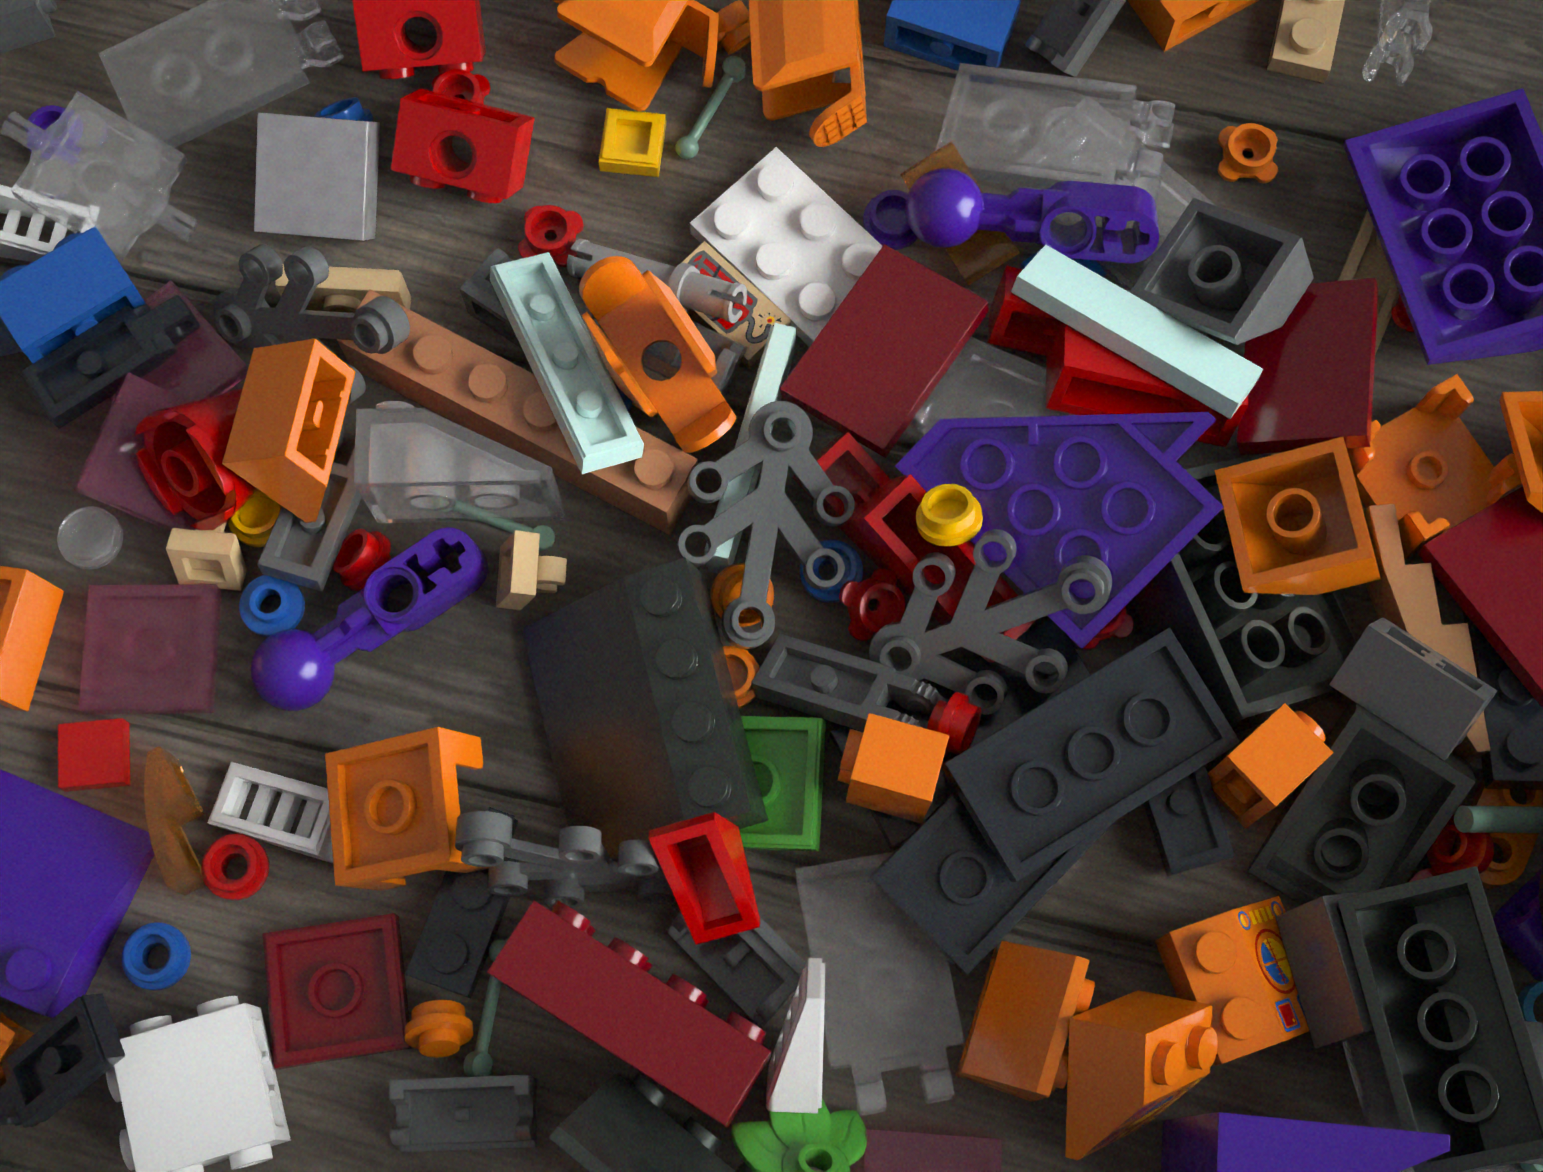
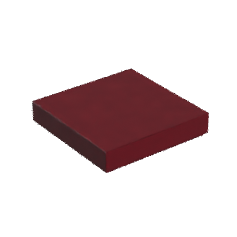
M392 913L262 933L274 1068H291L413 1048L405 1041V1026L410 1019L400 923L397 914Z

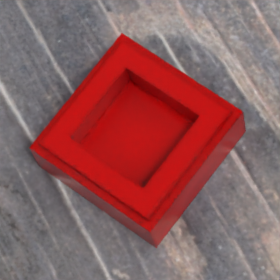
M124 718L58 724L59 789L69 792L130 786V723Z

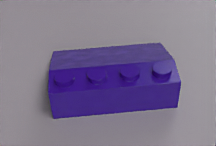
M1521 88L1345 140L1343 147L1427 365L1527 353L1543 349V135L1524 89Z
M1 769L0 997L41 1015L54 1018L76 998L86 994L163 838Z
M1217 1112L1163 1120L1161 1172H1400L1450 1151V1135Z

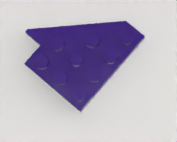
M1209 412L939 419L895 465L902 474H911L926 492L942 484H957L968 489L980 503L983 516L982 527L971 541L976 545L980 536L992 529H1000L1009 533L1016 543V555L1010 567L1003 573L1024 593L1057 582L1062 567L1074 557L1088 555L1103 561L1111 572L1112 588L1109 598L1102 608L1089 614L1075 613L1066 608L1047 615L1081 649L1224 508L1215 497L1177 462L1189 447L1216 421V418ZM988 542L983 547L985 555L990 560L1001 561L1007 557L1005 548L998 542ZM1078 579L1071 583V590L1077 597L1089 598L1095 594L1094 586L1085 579Z

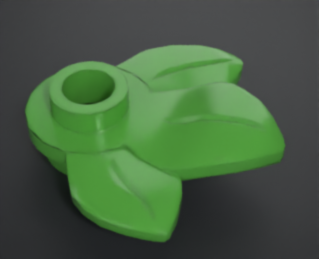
M823 1099L822 1108H818V1113L769 1111L770 1120L735 1123L731 1130L732 1141L737 1152L753 1172H817L809 1167L818 1168L824 1172H851L850 1166L864 1155L868 1137L865 1124L857 1111L841 1110L830 1114Z

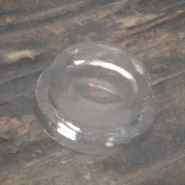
M84 507L72 511L63 519L59 527L57 543L63 557L72 565L81 569H97L107 565L118 555L123 544V530L119 521L107 510L99 507Z

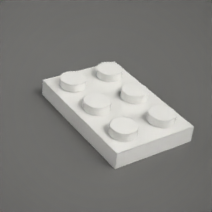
M777 147L690 222V234L701 244L704 241L709 244L791 319V327L796 328V335L809 347L882 248V245Z

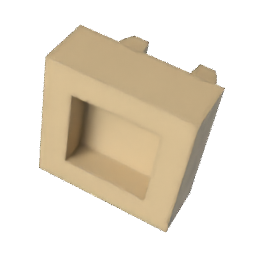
M226 523L214 530L172 528L166 551L179 585L242 590L247 568L236 534L224 531Z
M514 530L500 546L496 608L521 610L536 596V592L556 593L557 585L565 584L567 559L556 556H538L540 533Z

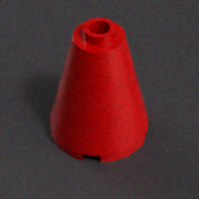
M243 388L159 409L145 416L136 426L135 436L144 432L145 447L136 452V456L148 486L162 505L173 515L184 510L193 518L198 519L189 525L197 530H214L226 523L258 490L222 464Z

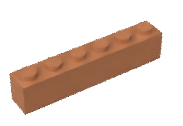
M369 289L358 308L382 295ZM402 305L400 306L409 320L410 333L404 342L385 354H370L358 348L353 340L337 339L348 363L354 366L361 374L668 535H671L692 499L687 488V480L691 471L698 465V459L637 427L636 429L644 443L642 458L581 474L533 373ZM699 474L696 476L697 487L700 485Z

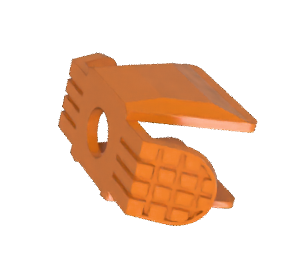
M552 0L559 3L557 17L583 32L555 53V63L586 83H600L604 86L606 95L636 111H645L683 47L703 58L702 87H712L717 51L719 14L695 0Z
M748 0L753 84L755 89L762 91L765 118L774 121L830 105L814 120L809 130V137L818 147L832 145L867 123L859 0ZM850 67L851 83H834L835 71Z
M611 256L593 264L580 281L579 293L603 331L588 312L581 316L614 384L633 402L634 406L649 417H654L659 413L683 452L691 453L701 450L718 440L732 427L736 420V415L711 379V377L717 374L713 351L670 287L649 270L641 274L636 265L626 257ZM658 342L673 344L679 349L681 354L679 371L672 378L663 381L654 380L647 376L642 365L646 350Z

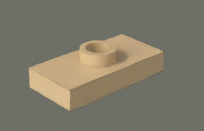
M282 264L283 274L275 282V286L281 296L289 281L284 271V264ZM329 267L328 278L317 285L305 310L355 313L369 289L393 299L410 310L411 295L399 270Z

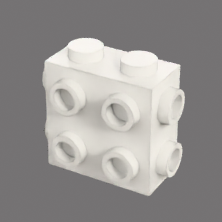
M228 996L198 1005V1017L173 1024L171 1015H165L130 1025L131 1036L120 1039L126 1056L106 1072L108 1088L113 1099L116 1102H122L127 1128L120 1132V1148L123 1160L130 1171L204 1172V1166L227 1159L230 1161L231 1170L273 1159L271 1146L291 1141L260 1007L248 1003L239 1004L238 996Z

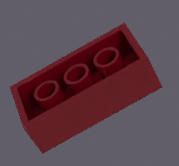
M533 900L487 973L724 1127L729 1128L771 1059V1051L762 1046L766 1039V1032L733 1011H730L725 1021L705 1009L709 1002L706 999L707 995L673 973L666 984L648 973L653 966L648 962L649 958L614 936L608 947L592 937L596 929L590 925L591 921L566 904L556 900L549 910Z

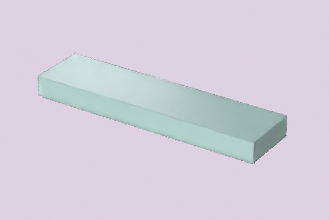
M1046 244L1019 273L1011 290L1012 293L1229 419H1231L1255 386L1263 371V368Z
M547 252L491 266L490 282L581 474L642 458L644 443L550 253Z
M775 323L774 326L770 327L735 448L749 439L748 428L754 414L765 404L781 401L782 395L779 388L788 377L795 354V327ZM774 423L771 424L770 433H772ZM762 462L728 482L726 491L719 499L714 518L755 490ZM743 530L717 548L715 555L706 563L709 572L719 574L723 569L734 563ZM706 543V547H705V550H704V551H705V555L707 554V551H708V543Z

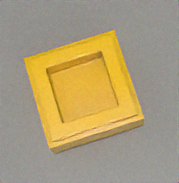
M607 108L598 161L600 171L659 177L666 131V115Z

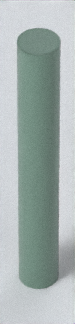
M1462 805L1455 811L1454 824L1462 833H1543V807Z

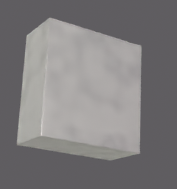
M258 113L254 231L362 241L375 239L380 122Z

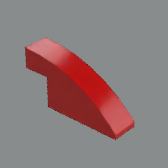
M1006 265L989 309L988 343L1047 356L1046 409L1074 415L1209 412L1216 418V421L1196 441L1222 447L1227 446L1249 405L1248 396L1231 419L1225 417L1012 293L1011 290L1015 280L1022 269Z
M849 432L836 436L814 458L832 484L846 488L854 498L855 508L852 516L838 527L879 568L892 571L897 578L896 584L910 597L915 588L913 571L920 559L932 552H939L948 556L956 569L955 579L947 592L937 597L931 615L941 624L951 621L976 564L973 557L975 546L970 541L957 546H939L925 540L920 535L916 523L917 508L927 493L911 474L890 479ZM793 476L792 478H793V479L799 484V486L808 494V492L804 489V487H803V486L801 485V483L797 480V478H796L795 476ZM836 496L824 498V511L831 517H841L844 513L842 500ZM936 565L924 567L923 573L929 582L940 584L945 581V573L940 567ZM1000 575L986 608L1018 596ZM1036 620L1000 633L1017 640ZM981 656V657H983L986 661H988V662H990V663H993V662H994V661L991 660V659H988V658H986V657H984V656Z

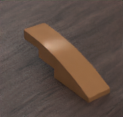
M1395 504L1369 506L1364 511V516L1381 580L1365 584L1378 620L1384 617L1477 677L1468 623L1442 625L1431 563L1405 565ZM1484 711L1460 745L1456 746L1452 751L1469 763L1491 751Z

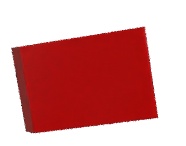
M712 812L649 830L648 839L696 945L760 927V916L739 826L718 813Z

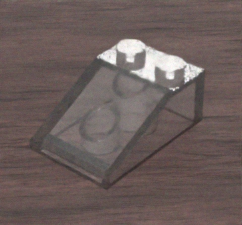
M384 401L378 403L376 409H356L354 485L377 523L465 522L487 518L509 519L512 521L564 520V505L552 467L426 409L415 408L406 402Z

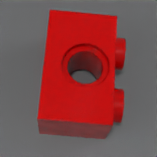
M352 0L362 71L379 70V77L381 79H399L415 75L414 67L438 65L439 74L452 69H463L470 72L474 70L473 62L483 61L486 54L480 0ZM412 17L428 19L435 26L437 32L436 42L428 46L414 43L407 35L406 21Z
M420 88L400 98L391 170L410 175V182L421 187L440 189L444 188L447 184L467 189V196L473 200L485 203H501L503 199L507 200L524 186L535 117ZM453 136L463 138L470 145L472 150L471 163L464 162L456 156L452 147Z

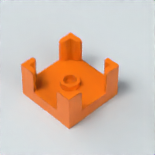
M1458 374L1433 387L1416 407L1381 427L1378 420L1371 422L1370 447L1347 448L1359 497L1365 507L1395 504L1404 560L1419 552L1425 543L1523 486L1514 454L1507 455L1494 467L1459 418L1474 402V398Z
M434 727L325 754L335 886L384 891L406 886V878L404 876L431 870L470 873L488 869V867H476L463 863L461 861L462 852L455 848L457 817L460 815L456 766L474 770L483 768L481 737Z

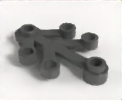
M260 244L240 256L239 269L244 279L239 290L228 289L218 295L214 302L215 324L218 331L225 339L245 349L282 344L274 336L282 335L288 342L315 338L326 348L328 347L319 338L353 340L358 348L366 353L385 354L404 342L410 333V324L406 313L397 302L386 296H378L358 308L355 313L305 310L317 285L324 282L329 276V267L326 259L317 249L310 246L301 248L285 259L284 271L289 281L276 308H270L264 297L269 284L282 276L283 265L278 254L271 247ZM350 364L347 365L355 371L347 406L361 397L366 389L361 373Z
M774 401L762 406L750 421L748 428L749 439L716 462L707 461L698 464L691 471L687 480L688 491L696 501L705 504L713 503L724 494L728 482L762 462L759 484L756 490L704 526H689L681 533L676 543V550L680 559L686 557L694 566H702L711 560L719 546L751 525L740 596L726 607L721 617V630L725 639L731 645L740 649H753L760 646L770 638L775 628V615L771 606L766 603L778 531L803 565V576L811 587L819 590L829 589L842 579L845 570L841 556L834 550L822 547L784 493L789 468L814 500L813 512L821 524L828 527L840 526L852 516L855 508L852 494L844 487L834 486L808 450L813 438V429L809 417L800 407L787 401ZM784 422L789 425L792 430V439L785 443L776 441L770 433L771 424ZM702 472L713 473L719 481L718 490L710 494L702 492L697 487L696 476ZM836 496L842 500L844 513L841 517H831L824 511L823 500L825 497ZM691 535L704 537L708 543L707 554L702 557L690 555L685 548L686 538ZM825 558L832 563L834 575L831 580L824 581L815 576L813 572L815 559ZM751 609L758 613L761 619V626L757 632L748 633L740 627L738 617L741 611Z
M1000 529L986 531L980 536L974 547L973 557L976 564L952 620L926 630L937 597L947 592L956 575L954 563L948 556L939 552L928 553L920 559L913 571L915 588L902 620L886 624L875 634L869 649L870 661L893 667L896 673L915 678L917 681L925 678L955 692L966 694L969 697V703L981 707V714L984 715L992 714L1002 706L1007 694V685L1003 677L991 670H982L976 673L939 654L963 647L1025 674L1028 684L1040 693L1055 692L1063 685L1067 675L1068 665L1065 657L1054 649L1045 648L1038 650L1000 632L1066 608L1079 614H1089L1099 610L1105 605L1112 588L1111 572L1107 565L1096 557L1088 555L1077 556L1070 559L1062 567L1057 582L986 608L1000 573L1010 567L1016 555V543L1009 533ZM988 542H998L1005 548L1007 557L1001 561L990 560L985 555L983 547ZM927 565L940 567L945 573V581L940 584L929 582L924 576V567ZM1078 579H1085L1092 583L1095 588V594L1089 598L1077 597L1071 590V583ZM897 646L907 649L911 654L912 661L908 664L897 663L891 657L890 649ZM1040 662H1049L1057 668L1059 675L1054 679H1043L1036 673L1035 665ZM989 684L994 687L998 697L990 701L983 700L976 694L975 686Z
M474 811L457 817L455 848L462 852L461 861L463 863L476 867H488L487 891L500 896L523 895L528 891V880H546L545 903L549 906H553L555 901L558 900L570 908L579 907L584 904L585 893L613 891L637 893V900L647 904H668L676 901L650 841L628 840L621 842L618 845V862H615L601 843V831L593 827L570 826L559 831V849L513 839L512 819L501 813ZM504 857L525 861L526 863L504 861Z

